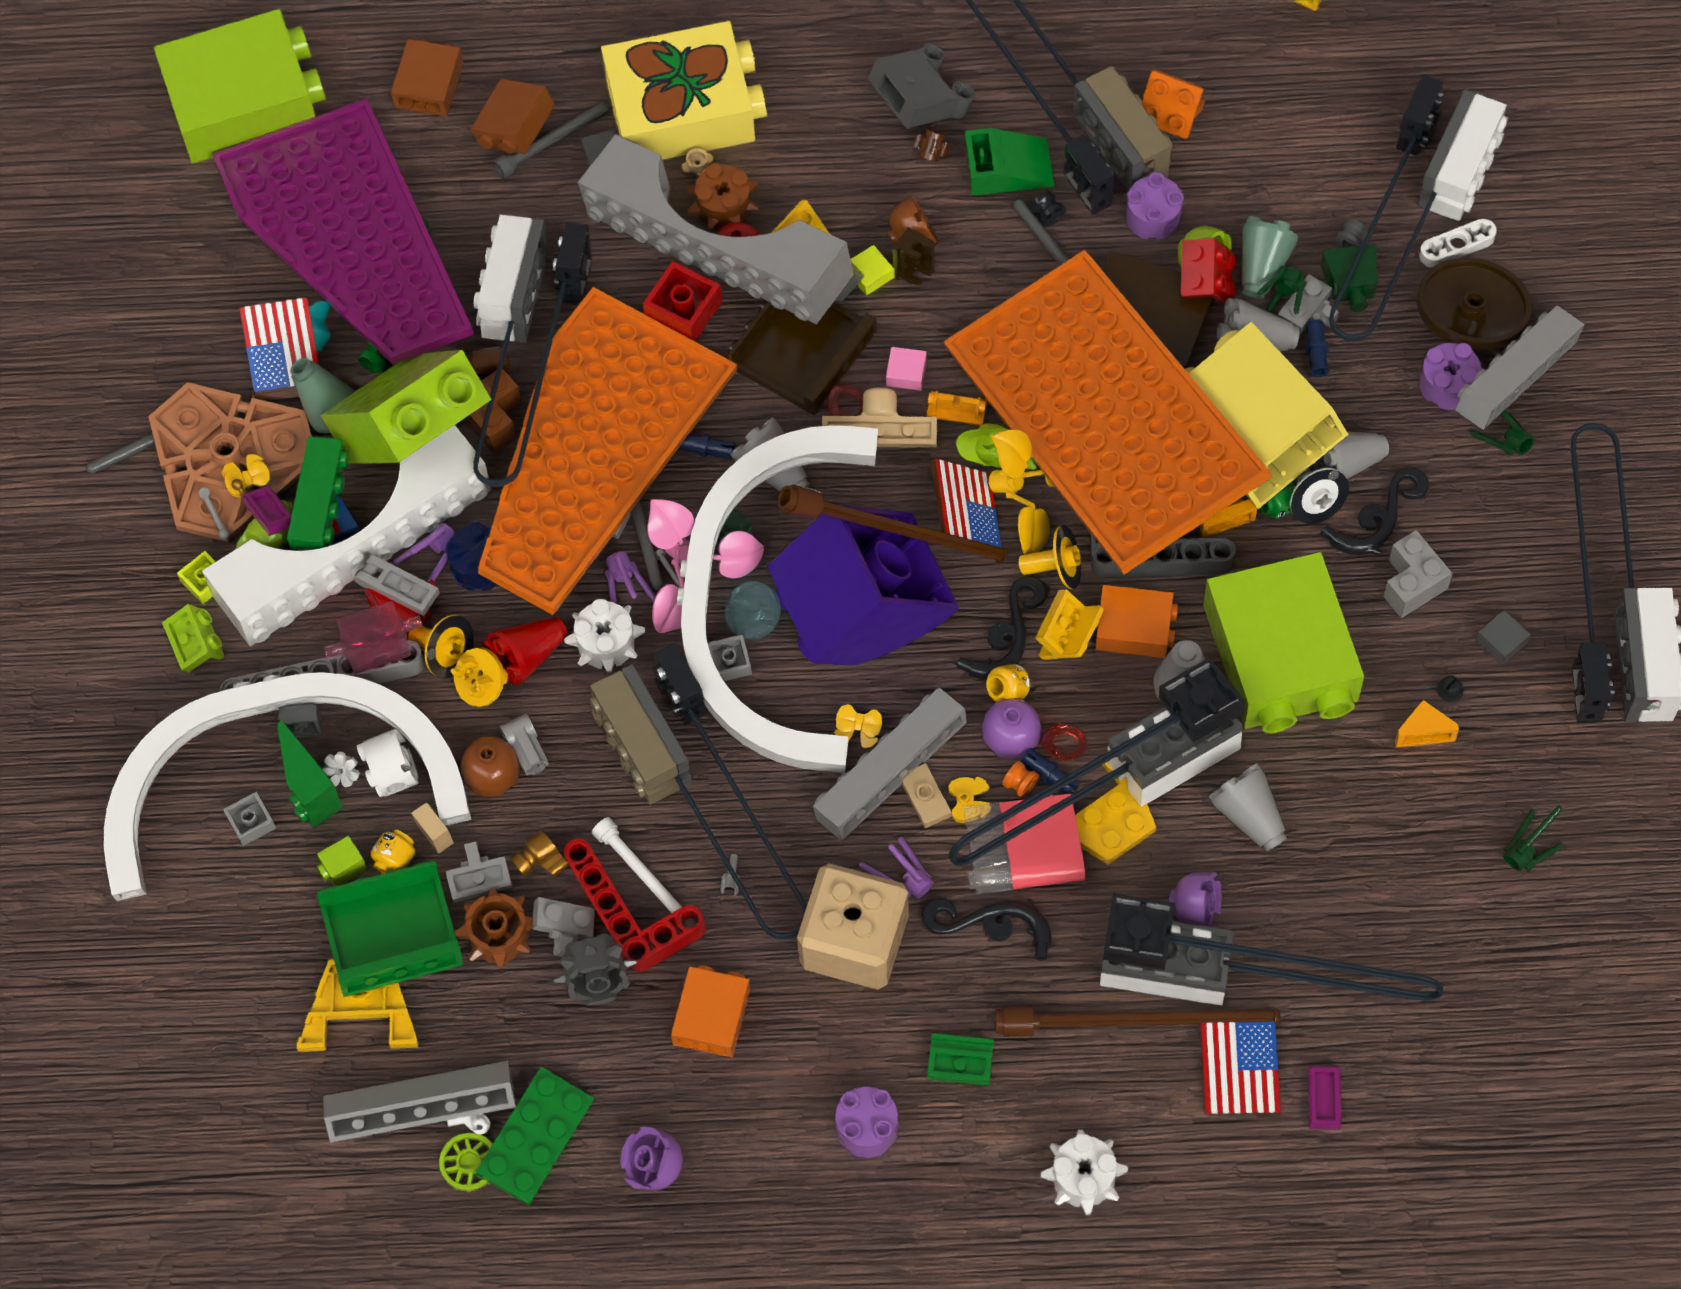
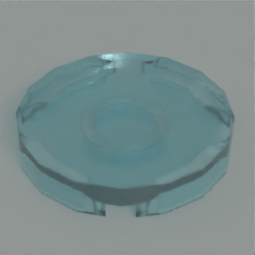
M757 581L745 582L735 588L730 595L732 597L725 607L726 622L730 630L737 635H743V638L749 640L764 638L773 631L781 614L780 599L776 591L767 584Z

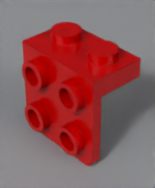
M1215 238L1182 240L1181 296L1184 299L1213 297L1225 306L1226 300L1235 296V284L1232 281V270H1235L1236 267L1234 253Z

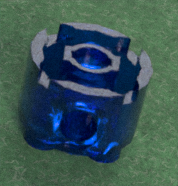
M472 522L457 531L446 545L448 562L453 578L458 585L470 591H474V589L486 591L498 585L478 574V566L487 537H489L491 531L490 527L484 526L480 522Z

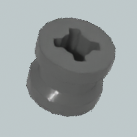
M1348 219L1343 224V231L1336 235L1335 244L1339 248L1361 246L1368 228L1357 220Z

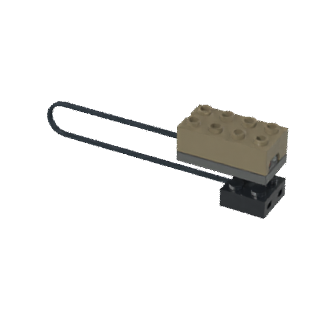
M966 0L1068 142L1065 144V158L1067 161L1064 162V176L1092 215L1112 205L1115 175L1127 192L1136 181L1157 172L1164 175V177H1168L1169 164L1171 163V140L1158 129L1154 116L1150 113L1147 114L1140 97L1136 93L1133 94L1128 88V83L1123 74H1118L1114 67L1110 66L1086 78L1085 81L1079 82L1021 1L1013 0L1074 84V98L1077 102L1073 103V117L1092 143H1090L1085 135L1072 140L974 2Z
M675 643L655 652V665L652 666V669L657 677L654 679L657 688L661 694L667 693L670 699L668 705L675 718L680 716L685 725L694 722L800 902L805 914L806 902L698 721L699 718L706 715L701 686ZM633 664L622 669V672L620 670L590 685L592 697L589 698V702L593 708L591 713L597 725H603L606 731L605 737L611 749H617L620 755L618 759L626 774L631 773L634 780L632 784L640 798L645 796L649 805L681 788L761 928L768 935L776 939L796 937L801 924L794 931L777 933L769 929L764 923L686 789V786L692 784L691 774L688 771L690 769L688 759Z

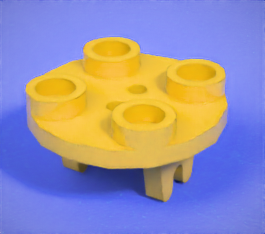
M484 647L467 650L459 657L455 668L450 671L454 676L455 687L461 699L469 705L476 707L492 704L499 697L503 685L508 680L507 671L502 667L498 657Z

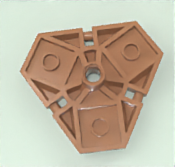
M189 382L148 416L162 470L166 472V475L163 477L176 529L225 542L233 539L255 517L243 503V496L239 498L233 497L228 492L225 479L222 476L224 466L234 462L242 473L247 471L246 457L248 454H256L262 457L270 473L269 486L280 497L300 477L308 436L312 437L304 410L251 398L249 403L242 401L239 394ZM239 412L246 413L245 419L238 418ZM228 449L233 450V451H232L230 454H228V455H221V454H220V453H221L222 451H224V450H228ZM187 467V470L177 472L178 468ZM254 486L251 489H246V492L255 491L258 487ZM201 488H208L210 490V499L224 528L230 531V537L227 540L219 537L220 531L205 500L199 497L198 492Z

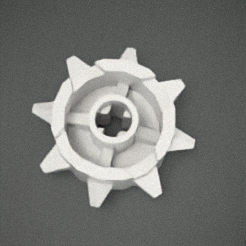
M598 599L585 607L580 613L574 612L572 614L575 619L574 633L564 638L565 644L578 647L581 656L578 662L580 666L586 663L600 669L604 666L608 673L612 672L615 664L617 667L630 657L637 658L638 655L634 651V640L645 633V627L632 623L629 615L630 605L623 608L605 599Z
M1078 1130L1077 1136L1069 1139L1062 1146L1054 1143L1050 1145L1055 1155L1054 1166L1041 1172V1178L1054 1182L1055 1190L1058 1193L1055 1200L1057 1205L1065 1201L1076 1207L1081 1205L1085 1214L1089 1215L1092 1212L1093 1205H1099L1107 1198L1114 1201L1119 1199L1114 1189L1115 1178L1128 1172V1166L1116 1162L1114 1153L1111 1150L1114 1143L1113 1140L1109 1139L1103 1142L1095 1137H1090L1083 1130ZM1086 1168L1090 1170V1174L1085 1172L1082 1175L1079 1173V1169Z

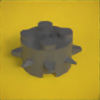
M601 934L597 937L581 941H571L565 946V954L560 959L564 975L555 979L554 983H566L569 998L576 1001V998L586 1000L587 1005L590 1006L606 1004L617 999V992L623 987L626 989L631 984L628 979L627 968L637 964V961H625L622 946L616 943L613 937L608 934Z

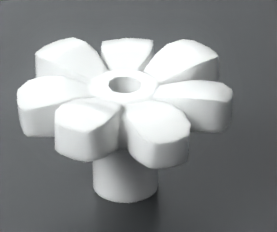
M337 752L335 756L329 754L324 759L326 765L322 770L327 776H331L330 780L335 787L340 781L344 787H349L353 784V781L359 778L360 772L354 769L358 763L354 757L346 756L344 752Z

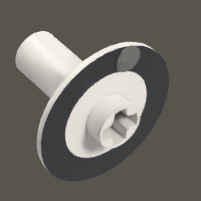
M1310 468L1306 469L1293 480L1297 486L1290 498V509L1295 518L1303 523L1314 524L1327 520L1339 511L1347 499L1349 492L1347 478L1342 472L1333 468H1323L1314 472Z

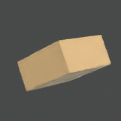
M427 802L411 813L418 828L438 854L454 843L448 829Z

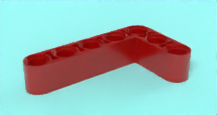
M574 839L566 844L564 855L572 872L609 934L613 937V940L622 946L625 961H637V964L630 967L636 972L646 971L704 936L707 928L706 922L698 907L693 905L684 906L641 931L590 845L583 839ZM577 853H587L582 860H573ZM592 877H601L597 884L588 885V881ZM609 900L616 901L611 909H602L605 902ZM687 919H698L694 927H684ZM620 926H630V929L627 933H617V930ZM661 935H672L671 939L668 942H658V939ZM638 949L645 950V954L641 958H631L634 951Z

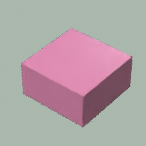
M891 347L886 374V386L921 391L927 351Z

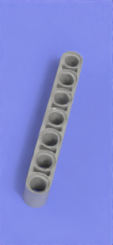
M404 640L233 677L222 683L220 691L232 689L235 684L248 681L251 684L263 682V678L271 675L285 677L303 673L345 674L379 684L418 675L423 671L425 661L419 644L412 640ZM409 655L416 656L411 661L404 660ZM379 662H387L382 667H375ZM351 668H358L357 671L352 674L346 673V671Z

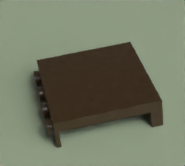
M1110 251L1102 271L1182 367L1186 369L1210 306H1213L1215 299L1213 297L1184 299L1181 296V272Z
M764 300L760 306L759 314L754 320L748 321L743 330V335L738 341L734 340L731 343L727 355L730 361L737 364L736 372L815 416L876 334V318L866 313L861 319L832 303L820 321L815 324L808 320H800L794 313L785 309H777L769 301Z

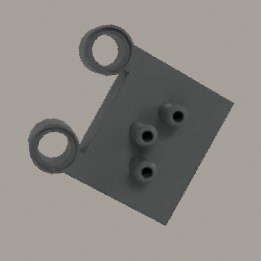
M925 44L921 49L878 58L867 78L906 129L951 117L956 119L963 118L975 97V90L969 84L956 82L950 89L937 72L945 58V53L935 44Z

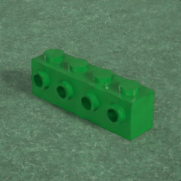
M309 436L307 438L287 541L292 551L320 549L333 544V520L338 519L339 502H337L338 494H342L344 491L345 481L342 474L343 469L348 468L350 458L349 451L345 450L342 439Z

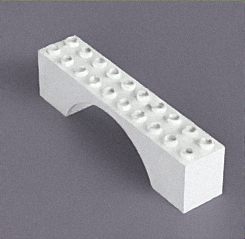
M455 425L400 462L398 480L390 500L367 527L342 542L314 550L292 551L276 549L251 539L202 571L213 598L250 647L255 643L265 641L272 632L280 627L290 625L297 616L305 611L313 610L320 601L329 595L339 593L346 584L354 580L359 571L365 569L367 566L365 562L370 555H374L387 562L394 553L402 548L410 547L423 534L433 532L442 522L450 517L459 515L465 507L474 501L484 499L492 489L491 486L483 484L478 480L474 473L473 461L476 451ZM480 457L478 470L480 474L489 479L485 462Z

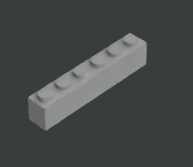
M1558 305L1549 313L1543 312L1534 327L1528 326L1518 342L1513 340L1502 356L1498 354L1492 360L1487 370L1483 368L1479 371L1471 385L1466 383L1457 395L1460 400L1455 411L1484 430L1503 410L1511 405L1576 344L1585 324Z
M941 688L936 689L932 694H927L921 700L920 705L912 713H907L891 733H886L881 737L878 745L870 753L863 754L853 769L843 773L838 778L836 785L816 799L813 805L816 820L841 841L846 838L902 784L901 779L906 777L905 775L908 770H911L908 773L910 774L917 766L924 764L967 723L965 708Z
M508 1061L323 1096L324 1120L330 1143L516 1107L514 1086Z

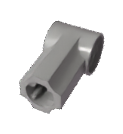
M526 713L499 726L503 738L513 746L517 753L518 761L526 775L538 774L549 765L548 759L537 740L534 726Z

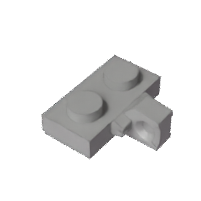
M1308 274L1304 279L1307 285L1303 290L1299 313L1294 314L1293 312L1296 292L1278 313V317L1291 322L1295 327H1299V333L1303 332L1307 322L1310 320H1321L1330 327L1329 316L1332 307L1327 299L1332 293V287ZM1337 310L1334 314V322H1336L1338 318L1339 311Z
M476 842L464 844L468 861L461 862L462 867L446 871L453 903L489 894L490 889L493 888L497 892L512 888L505 856L488 860V856L480 857Z
M538 897L534 901L532 930L549 933L550 938H554L553 956L563 957L565 946L569 942L593 937L595 908Z

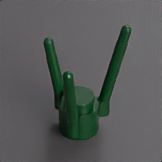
M1281 266L1277 274L1259 289L1258 294H1264L1276 283L1277 292L1266 308V311L1271 313L1282 295L1290 296L1296 292L1293 312L1298 314L1303 290L1307 283L1303 280V274L1299 269L1292 266Z
M1503 410L1500 414L1511 426L1504 434L1505 444L1474 430L1470 431L1471 436L1502 449L1508 455H1511L1514 451L1518 455L1527 453L1535 441L1534 437L1506 410Z
M1557 806L1526 840L1522 839L1519 842L1535 815V810L1529 811L1511 842L1504 848L1505 853L1503 857L1512 868L1517 871H1521L1523 868L1530 871L1537 863L1564 847L1563 843H1559L1533 857L1535 849L1531 845L1562 811V806Z

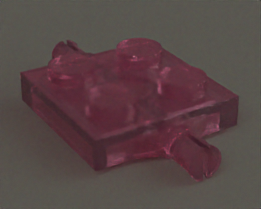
M393 601L336 619L340 630V642L323 648L327 659L344 653L350 660L354 674H358L411 656L406 642V632L423 627L419 615L402 621V618L396 613Z

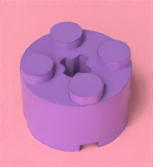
M1445 343L1428 351L1419 381L1420 391L1428 402L1431 400L1441 409H1456L1460 400L1457 397L1459 391L1466 383L1471 385L1481 370L1480 361L1472 351V348L1466 343Z

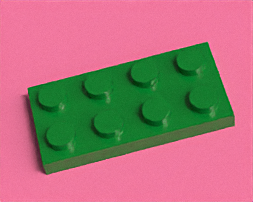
M540 1067L481 1162L475 1175L530 1206L592 1105L594 1098L545 1068Z

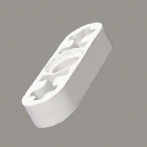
M1479 219L1423 242L1421 246L1420 261L1427 267H1434L1443 261L1461 258L1489 247L1494 242L1497 231L1496 226L1488 219ZM1478 230H1481L1483 233L1488 232V236L1485 237L1483 234H1478ZM1454 238H1459L1466 245L1462 248H1455L1451 245L1450 241ZM1428 250H1431L1433 253L1438 252V255L1434 256V254L1432 253L1428 254Z

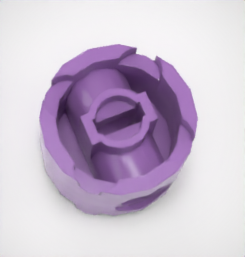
M1157 172L1136 181L1127 194L1126 220L1128 227L1135 235L1149 240V237L1163 240L1173 235L1179 228L1184 199L1182 191L1176 183Z
M861 1087L842 1095L835 1116L839 1142L857 1157L872 1158L885 1153L887 1148L895 1142L898 1133V1113L889 1093L878 1088Z

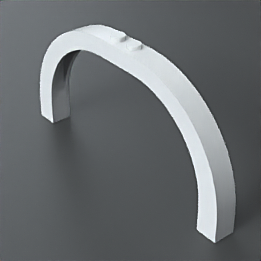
M833 425L809 427L777 436L743 455L726 470L706 496L691 532L687 560L681 561L680 577L685 578L684 588L679 587L677 605H682L681 628L686 663L703 690V703L718 723L743 745L776 762L797 768L845 773L848 736L796 731L768 721L743 704L722 680L711 657L706 638V616L714 550L723 525L733 509L744 496L766 479L785 470L813 463L827 462L875 466L878 429Z
M303 673L285 677L271 675L263 678V682L254 684L248 681L237 683L232 689L202 697L170 714L141 740L121 769L111 792L104 824V854L111 895L116 901L147 894L138 847V828L146 795L158 772L179 748L195 736L219 724L279 710V707L313 703L338 704L368 712L384 720L392 727L399 729L401 734L418 752L430 776L439 819L445 826L472 820L460 771L450 748L432 722L412 703L377 683L363 678L335 673Z

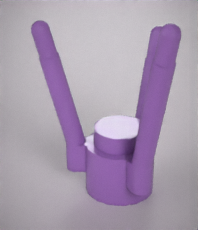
M441 523L426 538L394 559V564H399L404 559H407L412 554H416L429 545L436 553L445 552L427 582L431 579L435 581L448 558L457 550L453 544L458 540V537L450 526Z
M615 552L608 556L606 559L608 570L605 572V576L608 581L610 602H617L615 579L617 582L625 583L633 599L637 597L630 580L633 574L654 603L656 597L654 592L638 571L635 562H630L628 554L626 552Z
M899 837L898 842L914 867L893 844H889L888 848L908 871L902 878L905 882L904 886L908 891V898L913 895L916 899H919L932 887L934 882L931 880L932 876L923 868L904 838ZM863 862L859 863V867L871 875L893 880Z

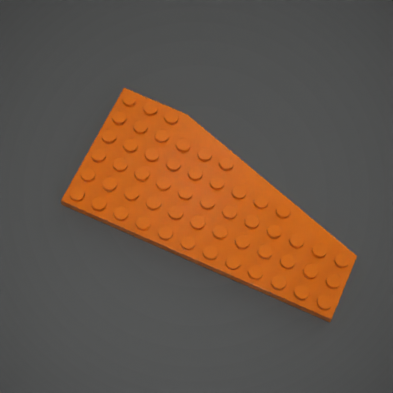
M592 287L553 337L521 471L516 479L503 486L489 537H487L478 566V574L554 615L735 374L737 364ZM535 388L532 392L523 421V428L506 477L511 475L517 466Z

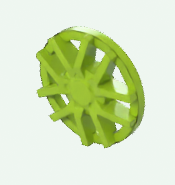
M475 1133L460 1134L452 1138L442 1149L439 1159L440 1171L446 1182L454 1187V1189L471 1192L489 1184V1182L480 1178L482 1181L473 1184L474 1175L488 1153L487 1151L479 1155L478 1152L485 1145L489 1149L493 1145L486 1137ZM469 1139L479 1140L480 1142L472 1149ZM465 1140L467 1149L460 1151L456 1143ZM453 1146L458 1155L446 1156ZM445 1162H456V1166L445 1168ZM458 1172L455 1181L448 1176V1174ZM463 1175H469L467 1185L460 1184Z

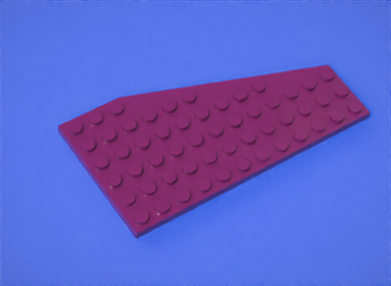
M367 98L212 154L238 218L392 364L474 335L471 324Z

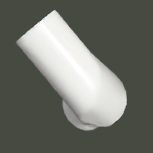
M485 1114L447 1120L448 1126L465 1124L478 1135L486 1133L490 1128V1121Z

